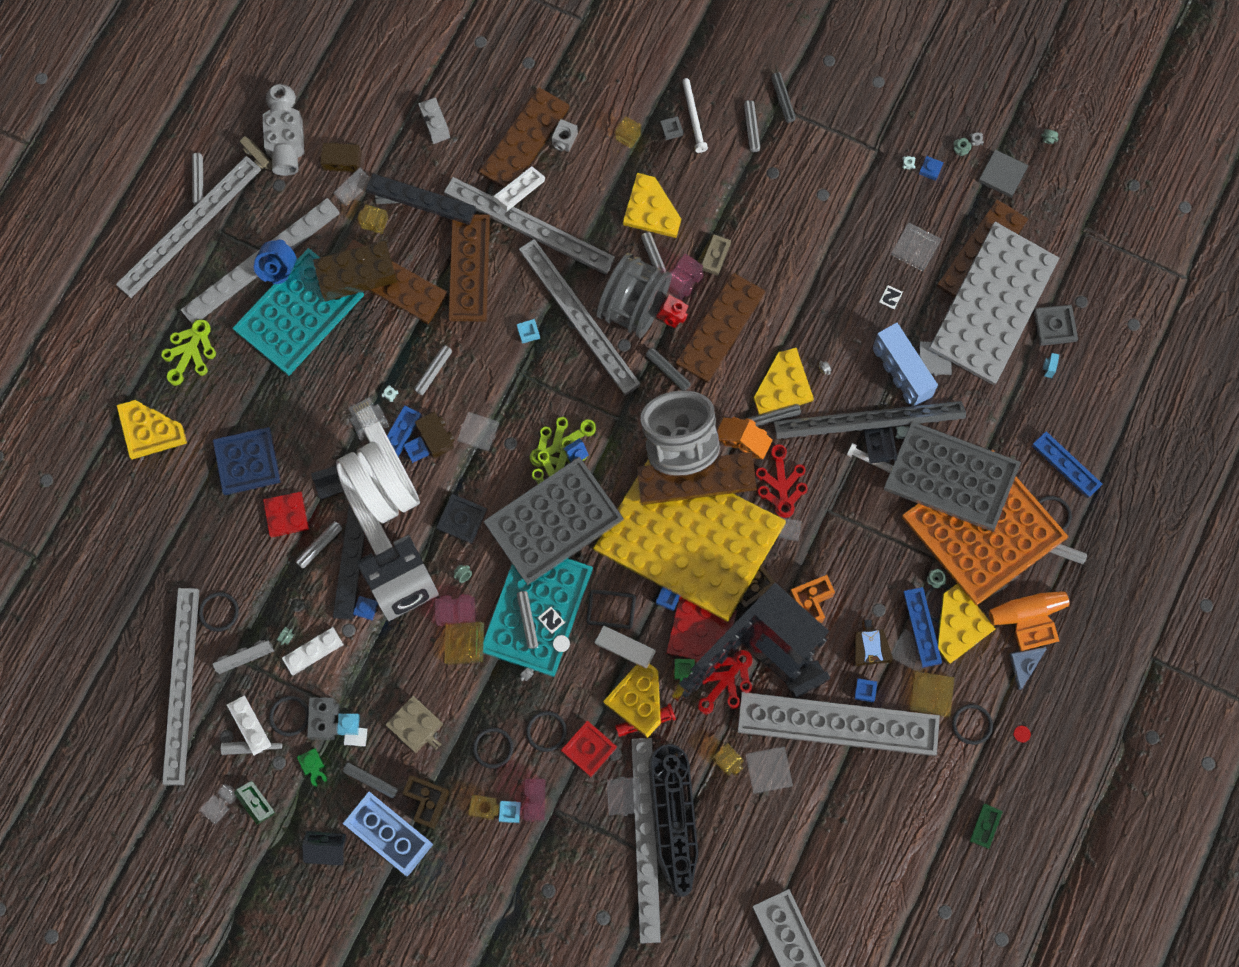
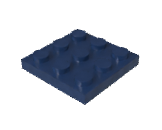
M269 427L213 440L224 495L281 483L271 429Z

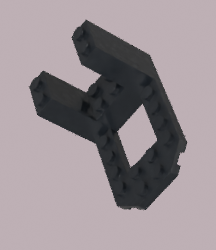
M774 583L692 667V673L687 678L684 677L672 697L680 701L682 698L686 699L693 690L697 691L705 678H709L716 669L714 667L718 663L722 665L729 657L727 653L731 649L735 651L741 643L785 683L790 679L794 681L801 674L799 669L803 665L807 667L814 660L812 658L815 654L814 649L816 647L821 648L828 640L826 635L829 633V630L779 585Z

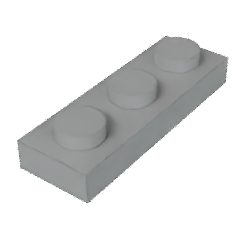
M261 640L256 642L254 647L249 649L242 648L230 657L226 655L218 658V662L213 663L215 671L221 674L274 652V649L269 641Z

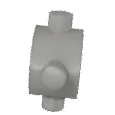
M981 132L970 134L972 146L983 145V134Z
M820 361L819 369L824 375L831 374L829 364L826 361Z
M526 668L521 673L520 680L527 681L534 674V670Z

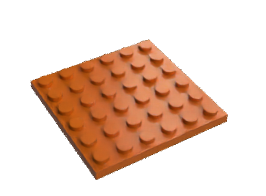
M1017 477L1014 479L994 532L919 503L902 515L904 521L976 606L1068 538L1063 529Z

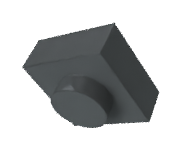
M678 116L660 122L665 140L683 136Z

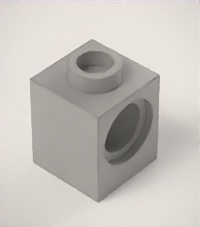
M560 119L552 136V146L559 151L565 150L569 152L578 134L577 125ZM564 135L568 136V138L561 139L560 137Z

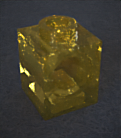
M626 116L616 129V140L631 149L641 135V124Z
M365 204L364 209L359 212L358 220L362 228L383 234L388 221V214L386 210Z
M728 743L713 756V760L728 777L732 773L734 776L743 769L742 764L744 760Z
M472 795L468 815L494 821V816L499 814L500 804H497V799ZM489 803L490 810L487 813H481V804Z

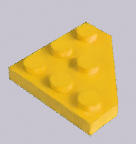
M637 173L623 225L677 238L681 217L656 178Z
M797 348L777 354L753 399L758 415L795 404L802 405L814 400Z
M136 400L117 405L131 459L187 443L181 423L173 421Z
M958 584L942 595V610L939 621L937 644L941 656L949 665L995 630L981 609L972 602Z
M650 663L647 669L636 664L603 701L607 707L647 738L661 723L658 671Z

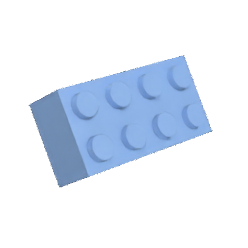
M898 323L879 332L873 345V351L877 357H881L885 370L892 374L896 387L901 388L905 401L912 406H917L930 399L938 384Z
M370 792L367 793L343 823L406 876L412 872L433 846V843Z

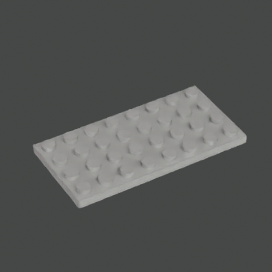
M994 222L928 349L988 383L995 385L1059 257Z

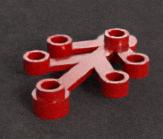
M775 445L772 448L771 457L776 461L778 481L768 474L765 468L757 469L756 478L764 480L777 490L780 499L770 493L769 488L766 486H761L758 489V496L762 499L766 498L775 506L776 514L779 517L789 518L794 513V503L800 496L807 493L808 487L805 483H799L796 486V491L789 498L787 497V491L799 477L805 474L806 469L801 464L796 465L794 472L786 480L783 459L786 457L787 450L783 445ZM775 452H781L782 456L777 457ZM801 468L803 472L799 474L796 472V469ZM763 471L765 476H759L758 472ZM800 486H803L805 488V491L800 492L798 488ZM764 489L767 491V494L762 495L760 491ZM783 506H786L788 508V511L783 512L781 508Z
M740 650L735 653L734 657H728L722 665L718 663L714 667L715 669H718L720 666H733L729 671L713 673L703 681V684L710 681L720 682L708 697L699 700L698 710L702 714L707 715L713 711V702L727 685L729 693L728 706L730 708H737L740 701L737 697L735 675L739 671L742 680L740 690L743 693H749L752 690L748 668L752 665L753 659L748 651ZM745 657L746 661L742 663L739 661V658ZM743 684H748L750 688L744 690L742 686ZM736 699L737 704H730V700ZM708 702L709 707H702V703Z

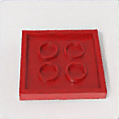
M680 597L666 654L699 661L734 625L737 610H734L729 621H726Z

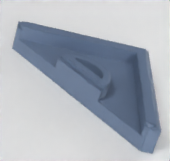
M1046 647L1009 654L1018 690H1021L1047 650Z

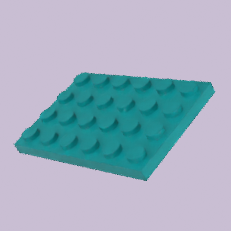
M309 248L296 260L288 279L281 284H274L232 328L239 336L288 376L364 296L363 292L325 302L313 262L314 259L320 257Z
M567 558L527 586L512 564L480 652L555 677L563 652H559L554 648L553 641L560 635L569 638L593 567ZM527 591L538 642V647L529 649L527 646L517 593ZM550 607L565 622L552 634L538 619Z

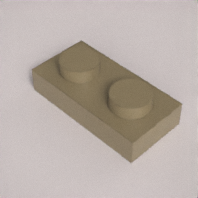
M244 136L240 140L244 145L243 150L249 156L253 155L256 158L254 162L260 168L265 167L271 170V160L251 139Z
M713 235L701 265V270L718 276L731 245V240Z

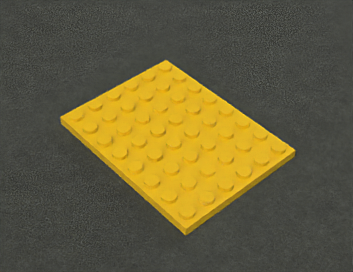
M647 460L644 466L651 465L649 460ZM637 477L617 509L624 520L604 533L595 545L594 550L712 614L729 621L786 521L733 493L641 505L639 480Z

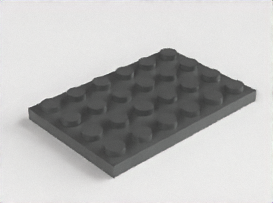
M911 422L884 490L994 532L1021 462Z
M578 457L484 521V524L528 586L622 522L624 518L581 458Z

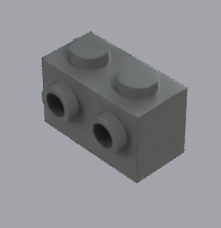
M334 698L309 699L308 738L310 740H335V735H338V723H335L336 715H339V703H336Z

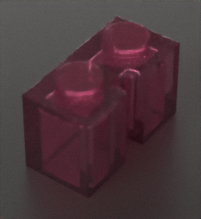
M684 254L676 264L675 269L670 272L672 273V279L668 292L680 300L684 296L687 297L693 289V284L695 282L698 283L704 275L703 265L687 254Z
M460 595L459 599H452L451 596H440V599H435L437 626L477 624L475 598L471 597V595Z
M525 779V797L530 798V803H524L525 822H546V780Z

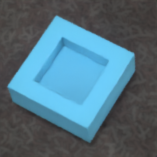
M535 319L517 324L522 344L540 339Z
M1052 353L1048 359H1045L1043 369L1046 370L1045 377L1052 378L1055 374L1059 359L1058 354Z
M339 714L338 735H358L359 714Z
M500 801L499 822L519 823L521 802Z

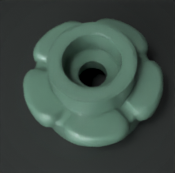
M1045 129L1044 133L1041 134L1043 142L1047 144H1053L1058 141V133L1053 130Z
M966 138L954 141L953 149L957 155L963 156L971 150V143Z
M468 565L458 566L454 570L455 580H458L460 583L467 581L472 575V572L469 570L470 567Z
M935 569L929 572L927 582L932 587L940 588L941 585L946 583L943 571Z
M285 627L279 635L277 641L281 645L284 643L288 645L294 636L291 633L292 628L289 630Z

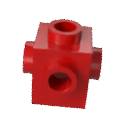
M669 294L662 303L656 317L667 325L676 328L679 323L683 324L686 320L688 305Z

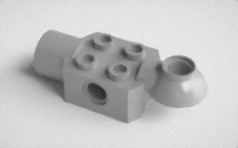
M284 84L274 85L266 94V103L270 110L263 114L264 148L268 157L272 158L273 173L288 176L298 172V158L304 155L305 151L303 120L300 112L291 108L295 103V92L291 87Z

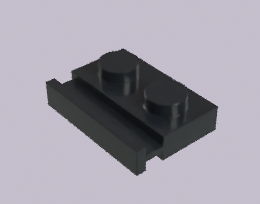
M889 427V429L876 428L864 430L869 464L889 462L888 460L890 459L897 461L892 427Z

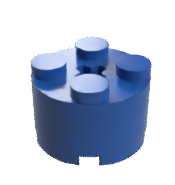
M284 240L268 241L262 245L255 258L254 271L265 282L270 281L273 282L272 284H281L290 276L297 258L294 251Z

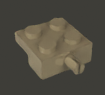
M414 696L386 724L415 753L427 742L435 750L438 747L433 742L439 747L441 746V743L433 736L443 723Z

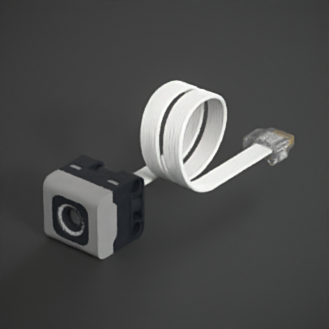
M369 397L349 407V410L353 416L350 418V421L359 439L363 440L367 436L370 443L359 448L357 455L351 452L337 459L336 468L349 504L376 554L375 557L371 553L357 560L356 563L387 620L391 621L439 596V593L410 535L408 534L394 541L393 548L380 522L385 523L398 516V509L406 512L418 506L420 500L383 428L389 427V424L379 405L374 406Z

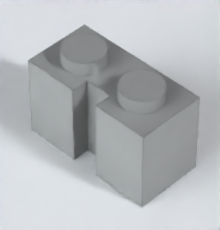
M436 97L419 103L425 125H427L433 144L449 139V130Z

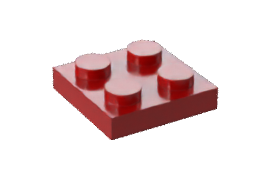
M302 492L263 499L271 538L309 530Z
M587 720L561 751L587 775L592 777L617 749V746Z

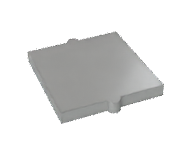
M920 342V358L929 372L934 374V376L951 375V361L929 350L928 348L932 342Z

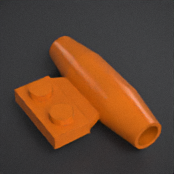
M1065 591L1039 593L1011 600L989 610V617L992 625L1017 623L1015 635L1019 650L1023 651L1059 642L1055 624L1048 615L1068 607L1069 598Z

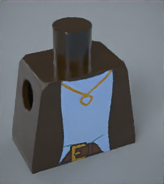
M872 619L861 621L862 631L856 632L854 635L853 666L891 663L893 656L884 630H874Z

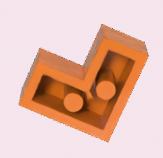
M724 417L717 430L719 442L724 446L739 448L744 453L752 452L753 458L764 459L772 439L765 430L758 428L755 425L756 423L748 418L741 420L737 417Z
M825 575L791 589L789 595L816 620L822 623L825 616L819 603L832 598L835 591L828 576Z

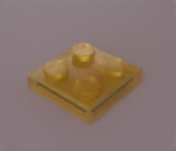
M472 622L446 625L445 664L483 662L484 623Z
M914 672L910 712L950 717L955 677Z

